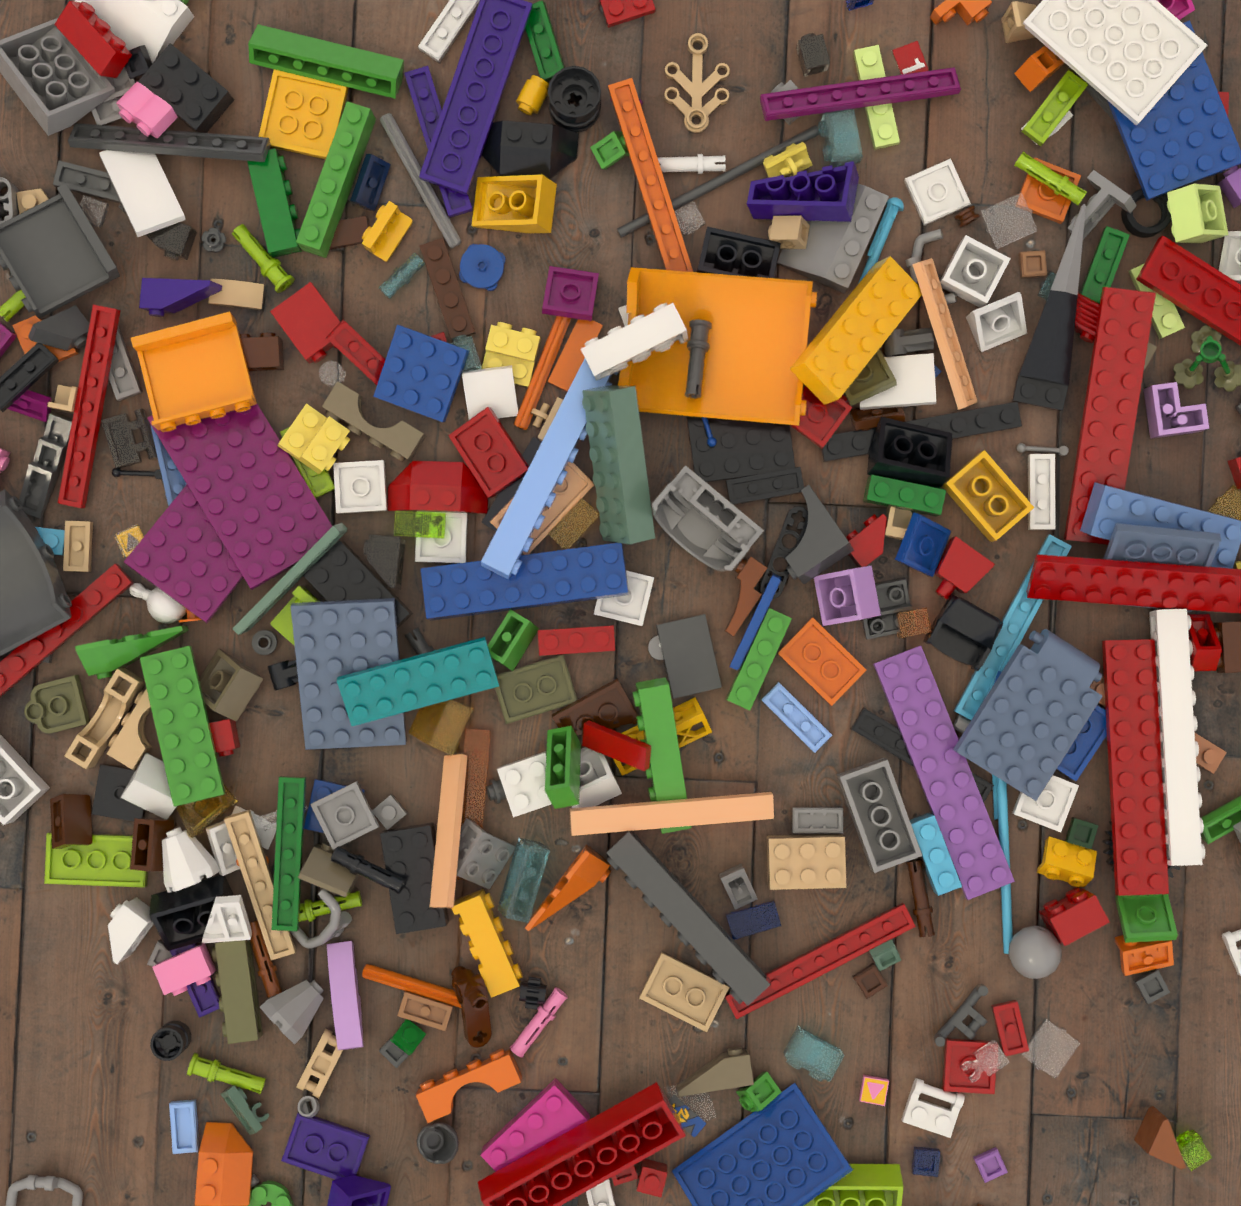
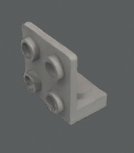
M467 818L461 827L457 876L490 889L515 850V846L487 833L474 821Z

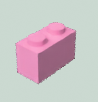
M205 943L163 960L152 967L163 994L166 995L172 992L173 996L188 990L187 985L196 982V985L199 986L210 981V975L217 971Z

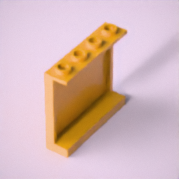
M231 312L131 338L132 346L138 353L154 421H151V423L158 431H172L176 429L177 425L185 423L186 425H195L200 423L201 419L207 417L212 419L221 418L226 415V412L234 410L236 412H244L257 404L236 319Z

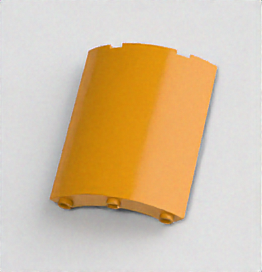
M631 267L627 280L626 313H629L628 325L631 324L630 321L633 318L642 314L647 316L654 312V308L663 303L668 305L674 303L687 329L689 341L691 336L689 322L691 320L699 319L712 323V328L708 333L710 348L705 353L701 398L694 399L690 398V396H685L690 351L687 348V342L680 344L679 340L675 341L669 350L662 353L660 351H652L646 360L639 363H633L632 360L627 362L628 367L620 370L618 386H636L639 412L799 426L800 415L805 416L807 400H802L804 384L790 368L807 348L811 307L816 308L817 292H812L813 281Z

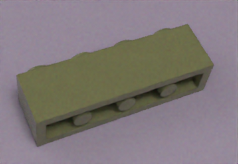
M250 940L215 942V946L212 948V956L214 962L218 964V972H216L215 977L217 987H221L222 996L219 997V1008L221 1012H224L225 1022L222 1023L223 1036L227 1037L228 1044L259 1040L263 1035Z

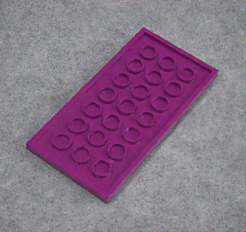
M258 404L251 406V409L244 412H236V410L226 412V415L221 418L212 419L207 417L201 419V422L195 425H186V423L177 425L175 430L168 432L158 431L152 425L151 421H154L153 415L147 417L156 435L251 590L293 567L332 527L288 453L277 446L280 440Z

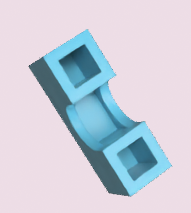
M927 813L911 819L910 823L926 867L924 869L933 892L939 896L962 887L935 815Z

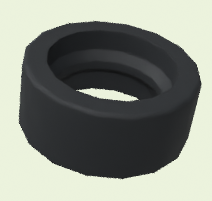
M1142 188L1130 195L1135 203L1145 198ZM1167 194L1152 199L1159 205L1162 215L1159 222L1151 227L1140 225L1134 218L1133 211L1128 213L1122 208L1121 217L1125 228L1134 236L1142 238L1153 237L1164 230L1171 222V213L1167 208Z

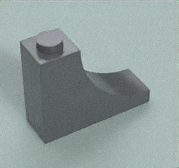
M810 485L801 490L808 507L806 531L798 546L785 557L789 563V566L786 567L787 571L794 580L799 578L803 584L854 551Z

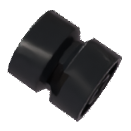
M181 1021L166 1023L151 1039L150 1048L152 1053L162 1061L176 1059L189 1046L191 1031Z

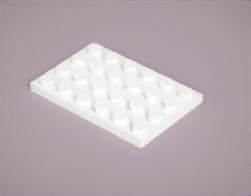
M1042 0L1023 22L1025 28L1135 125L1146 116L1207 46L1204 41L1157 0Z

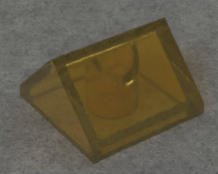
M225 785L226 794L176 807L191 838L203 833L206 827L211 826L238 803V800Z

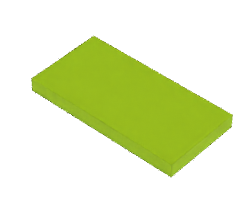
M51 832L46 833L44 884L147 887L148 871L130 869L132 835L92 834L91 845H71L63 849H52Z

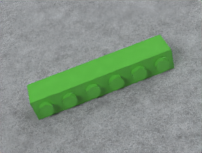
M259 24L248 43L249 63L394 99L403 81L404 60Z
M346 102L296 243L305 252L324 258L328 255L338 222L341 219L376 121L370 108Z
M665 677L635 683L637 691L632 692L635 707L639 706L640 715L636 716L638 729L644 733V739L640 741L651 745L649 769L645 770L646 778H651L652 787L648 788L650 802L687 799L669 683ZM682 826L660 828V831L662 834L669 832L690 829L692 827Z

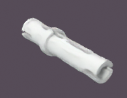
M698 154V157H657L659 164H661L662 173L698 172V174H703V171L725 172L726 164H715L725 163V155L703 156V154Z

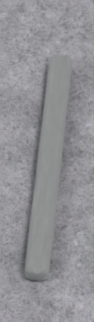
M391 113L383 115L380 118V122L450 248L461 244V239L430 183L419 178L422 168Z

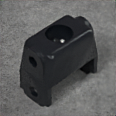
M951 594L939 615L933 621L923 642L931 644L954 660L972 665L971 669L979 671L992 650L1003 622L969 601Z

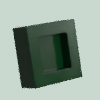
M1072 817L1065 841L1092 849L1099 825Z

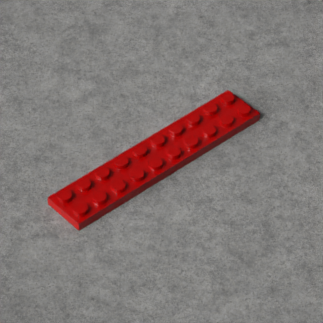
M1102 287L1064 534L1065 540L1109 544L1110 540L1086 534L1080 531L1095 482L1125 490L1156 296L1154 292Z
M1036 554L1026 592L1027 598L1241 614V569Z
M1154 639L1102 641L1115 895L1169 894Z

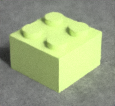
M1192 184L1167 192V208L1171 213L1173 224L1171 231L1175 242L1204 243L1228 236L1220 186Z

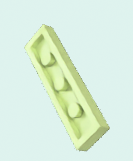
M879 45L854 50L853 55L859 81L886 77ZM892 103L865 107L874 150L898 145L900 140Z

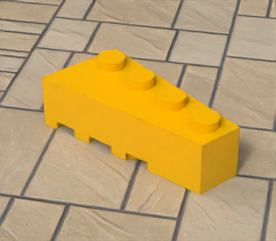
M484 889L456 899L452 910L454 915L460 914L461 916L459 917L460 929L463 935L470 936L471 940L468 941L469 949L474 959H479L480 961L478 969L492 998L519 987L521 983L520 978H523V974L519 964H514L510 955L514 954L509 940L504 941L501 933L504 931L502 921L499 916L495 918L492 908L495 907L490 893L485 894Z

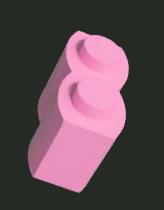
M136 82L116 102L120 109L119 115L127 123L134 122L137 124V128L147 137L152 135L158 139L178 118L174 109L166 101L154 95L139 82Z

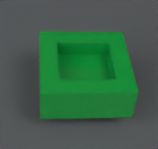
M405 1019L390 1041L410 1056L426 1033L410 1020Z

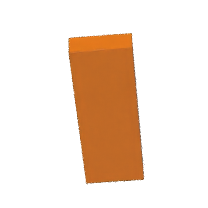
M577 320L547 381L549 384L568 392L585 359L581 348L585 347L584 344L587 341L599 336L603 328L602 324L593 320Z

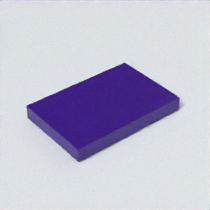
M298 1112L281 1161L335 1180L352 1175L357 1176L370 1135L315 1116L310 1118L304 1117Z

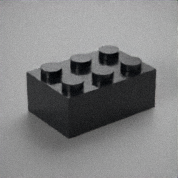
M171 43L138 81L154 95L166 101L174 109L181 121L199 133H207L234 101V98L223 86Z

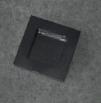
M145 45L129 50L132 56L125 65L129 79L144 75L152 65Z

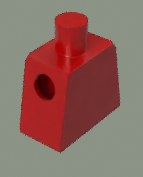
M952 537L935 571V575L943 580L935 590V593L945 600H948L954 590L961 594H966L995 564L958 537Z

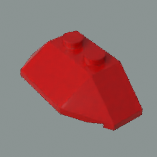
M412 461L388 485L387 509L388 511L400 512L423 511L487 514L488 497L470 469L463 462Z

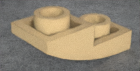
M210 279V281L222 285V291L210 296L208 304L231 308L262 309L264 284Z

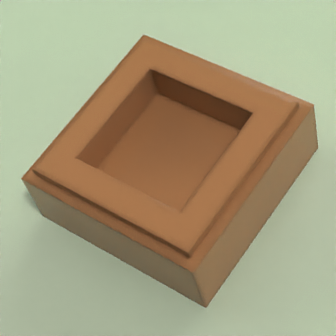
M1045 250L1019 253L1020 279L1047 276Z

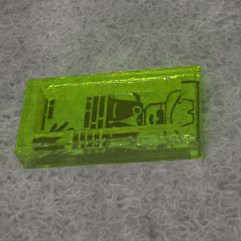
M395 511L394 536L445 539L446 513Z

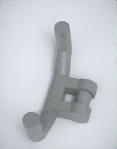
M941 229L919 235L915 239L911 258L905 260L906 266L910 270L911 278L917 284L918 280L912 264L921 262L925 243L943 239ZM955 292L944 295L947 304L957 302Z
M322 889L318 893V896L331 910L330 922L318 936L310 939L300 927L298 931H290L297 941L307 949L323 945L333 937H339L344 928L352 921L351 915L346 911L341 912L339 903L326 889Z
M28 1175L27 1178L11 1184L6 1198V1206H16L18 1191L26 1188L27 1190L44 1188L45 1191H54L55 1188H60L73 1195L72 1206H82L83 1191L78 1185L64 1178Z

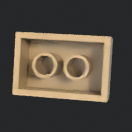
M842 834L766 836L767 882L770 890L846 888L845 836Z

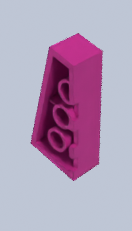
M555 1078L482 1147L480 1156L496 1172L588 1121L590 1114Z

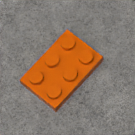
M813 617L777 652L830 706L866 671Z

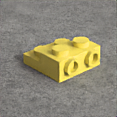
M498 322L497 326L491 325L482 369L512 365L515 385L528 388L541 342L540 336H536L537 331L528 328H522L521 332L512 330V325Z
M306 403L277 446L320 474L324 469L329 471L335 463L336 458L333 455L337 449L342 451L348 444L350 438L347 435L350 430L330 416L328 418Z

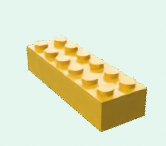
M891 256L875 263L791 366L790 370L824 405L840 399L921 297L920 287Z

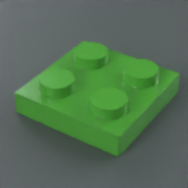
M1168 894L1115 896L1125 943L1177 939L1178 933Z

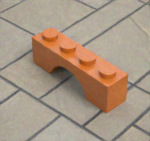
M503 1049L496 1050L489 1055L490 1058L484 1061L480 1059L473 1060L466 1064L467 1068L461 1071L453 1069L443 1074L444 1078L438 1081L430 1079L420 1084L416 1097L427 1123L450 1114L453 1109L455 1093L468 1083H485L491 1086L497 1093L521 1083L522 1075L511 1049L507 1051Z

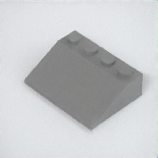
M58 18L0 40V73L48 136L71 127L115 92V88L108 79L100 76L54 25Z
M858 184L851 222L807 221L810 228L806 249H783L777 264L845 294L889 196L865 185Z

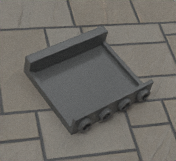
M66 183L57 187L58 195L0 224V265L4 271L10 270L13 275L9 278L16 292L22 290L25 298L21 299L29 313L34 311L38 319L120 277L117 267Z

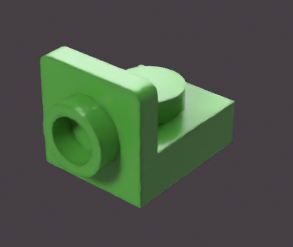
M613 131L590 147L602 169H607L625 156H629L622 132Z
M767 1071L762 1072L753 1080L754 1085L746 1086L736 1091L740 1097V1104L750 1112L761 1111L781 1093V1090Z

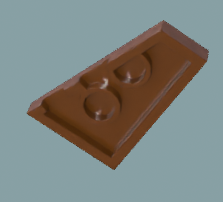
M618 678L552 714V718L558 728L572 726L577 736L583 735L584 723L589 720L604 727L614 729L619 728L621 725L637 724L636 716H639Z

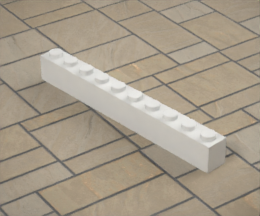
M1187 609L1154 610L1149 612L1150 634L1151 639L1155 641L1167 865H1202V859L1205 858V847L1201 844V833H1203L1204 824L1199 816L1202 796L1198 792L1197 783L1200 781L1201 775L1199 767L1196 766L1199 745L1195 741L1194 733L1197 730V718L1193 716L1196 695L1192 690L1191 680L1194 679V668L1190 665L1193 645L1192 641L1189 640L1188 630L1191 628L1190 615H1187Z

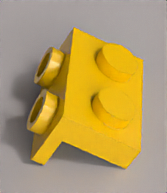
M391 201L386 206L382 205L379 208L375 217L377 218L376 222L372 227L369 226L362 236V244L365 249L385 262H388L413 223V220L400 212L398 206Z
M1049 836L1045 840L1043 860L1037 869V873L1044 875L1048 879L1068 882L1074 887H1085L1094 878L1097 851Z

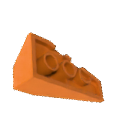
M586 844L526 923L525 929L530 931L590 890L598 881L603 883L611 873V870L608 869L610 863L607 859Z

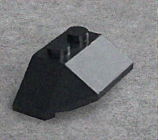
M516 121L493 122L481 156L500 176L544 175L551 179L570 163L577 160L579 133L553 124Z

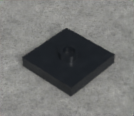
M100 764L92 809L93 815L134 821V818H144L145 809L121 798L136 769L132 770L130 768Z

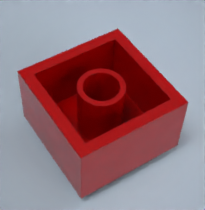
M1079 887L1068 891L1065 894L1066 897L1059 901L1054 899L1043 905L1044 909L1038 911L1047 929L1056 936L1059 943L1063 946H1067L1110 923L1096 895L1083 888L1079 889Z

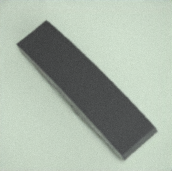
M55 412L49 413L44 435L42 438H39L34 460L28 465L19 499L22 510L26 514L37 518H42L55 488L66 457L72 425L71 418Z

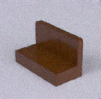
M61 794L50 799L52 849H63L71 845H91L90 795Z

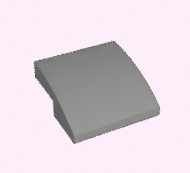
M125 67L117 78L106 77L115 88V92L91 110L97 125H105L122 119L116 102L136 83L135 78L129 79Z

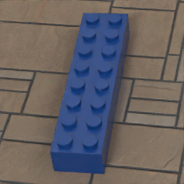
M622 543L521 555L519 558L522 561L521 567L516 575L511 574L509 580L482 567L481 561L420 568L426 619L430 621L629 595Z

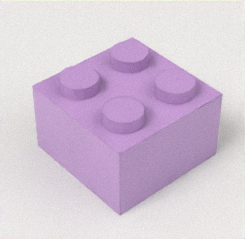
M872 565L814 577L823 626L881 616Z

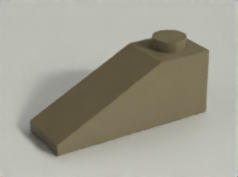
M732 1047L727 1049V1052L718 1055L676 1086L678 1096L682 1097L754 1085L750 1055L747 1049L742 1050V1047Z

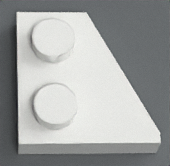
M251 811L254 820V811ZM223 820L206 827L212 852L220 869L219 874L224 876L240 869L236 863L237 857L225 821Z
M242 896L216 897L204 931L202 943L251 940L252 930Z

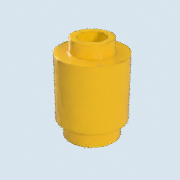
M535 75L527 79L516 99V103L519 105L518 109L527 115H532V113L538 114L548 95L549 83Z

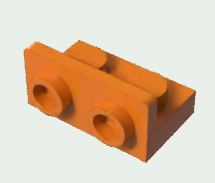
M1123 935L1115 937V943L1120 950L1121 970L1125 976L1174 965L1172 940L1125 943Z

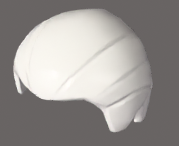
M134 583L130 586V594L136 598L146 600L150 615L158 622L166 624L177 622L187 612L186 608L157 587L149 590L140 583Z

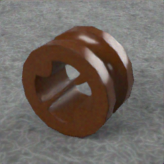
M974 205L954 217L955 220L960 221V228L969 225L980 217L979 214L974 212Z

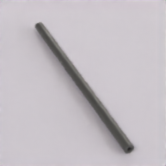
M815 125L671 200L673 209L676 210L762 165L765 158L784 152L786 147L791 144L797 145L820 135L818 127ZM648 213L617 228L619 236L622 238L649 224Z

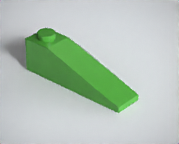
M177 626L147 632L144 635H129L119 640L108 639L75 646V649L88 676L97 675V679L112 677V672L125 668L139 660L140 657L146 656L189 630L188 626Z

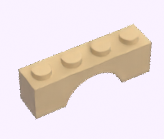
M126 668L117 669L104 689V697L98 710L87 726L77 734L65 757L85 769L95 767L123 718L133 705L137 695L145 685V680Z
M147 688L137 695L134 701L136 704L132 713L128 712L121 722L123 728L120 733H116L108 743L110 749L107 755L132 770L137 769L145 752L148 753L152 747L144 731L145 720L151 711Z

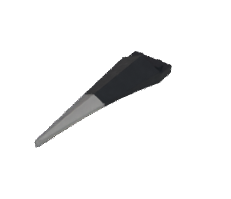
M1085 204L1080 208L1045 306L1018 373L1012 398L1014 402L1063 411L1070 381L1086 212Z

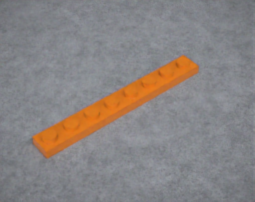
M629 78L608 85L609 94L665 270L693 272L633 79Z

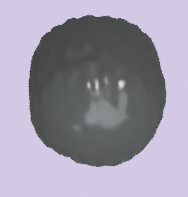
M432 1122L422 1128L416 1140L420 1154L428 1162L434 1164L450 1162L458 1151L459 1141L457 1133L447 1123Z

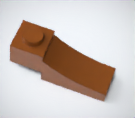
M749 557L747 561L742 559L735 569V572L738 573L736 579L739 581L738 600L730 622L724 630L731 636H735L762 595L754 587L767 567L752 557Z

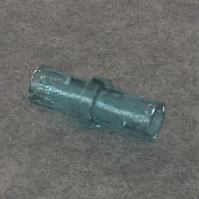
M413 253L399 268L396 267L393 270L394 273L378 288L390 299L404 284L407 285L410 282V278L425 265L424 261L416 253Z

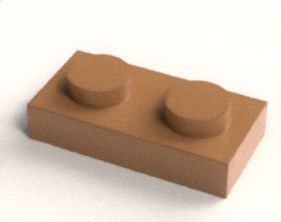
M405 991L397 1016L446 1031L453 1006Z

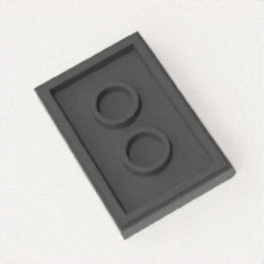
M705 614L656 625L672 699L722 688Z

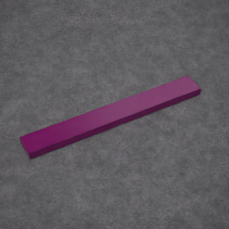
M955 67L766 93L761 94L760 103L765 121L954 95L959 94L961 87Z

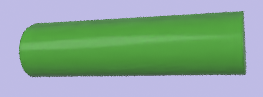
M1241 796L1201 817L1204 824L1201 837L1207 844L1233 831V826L1241 821Z

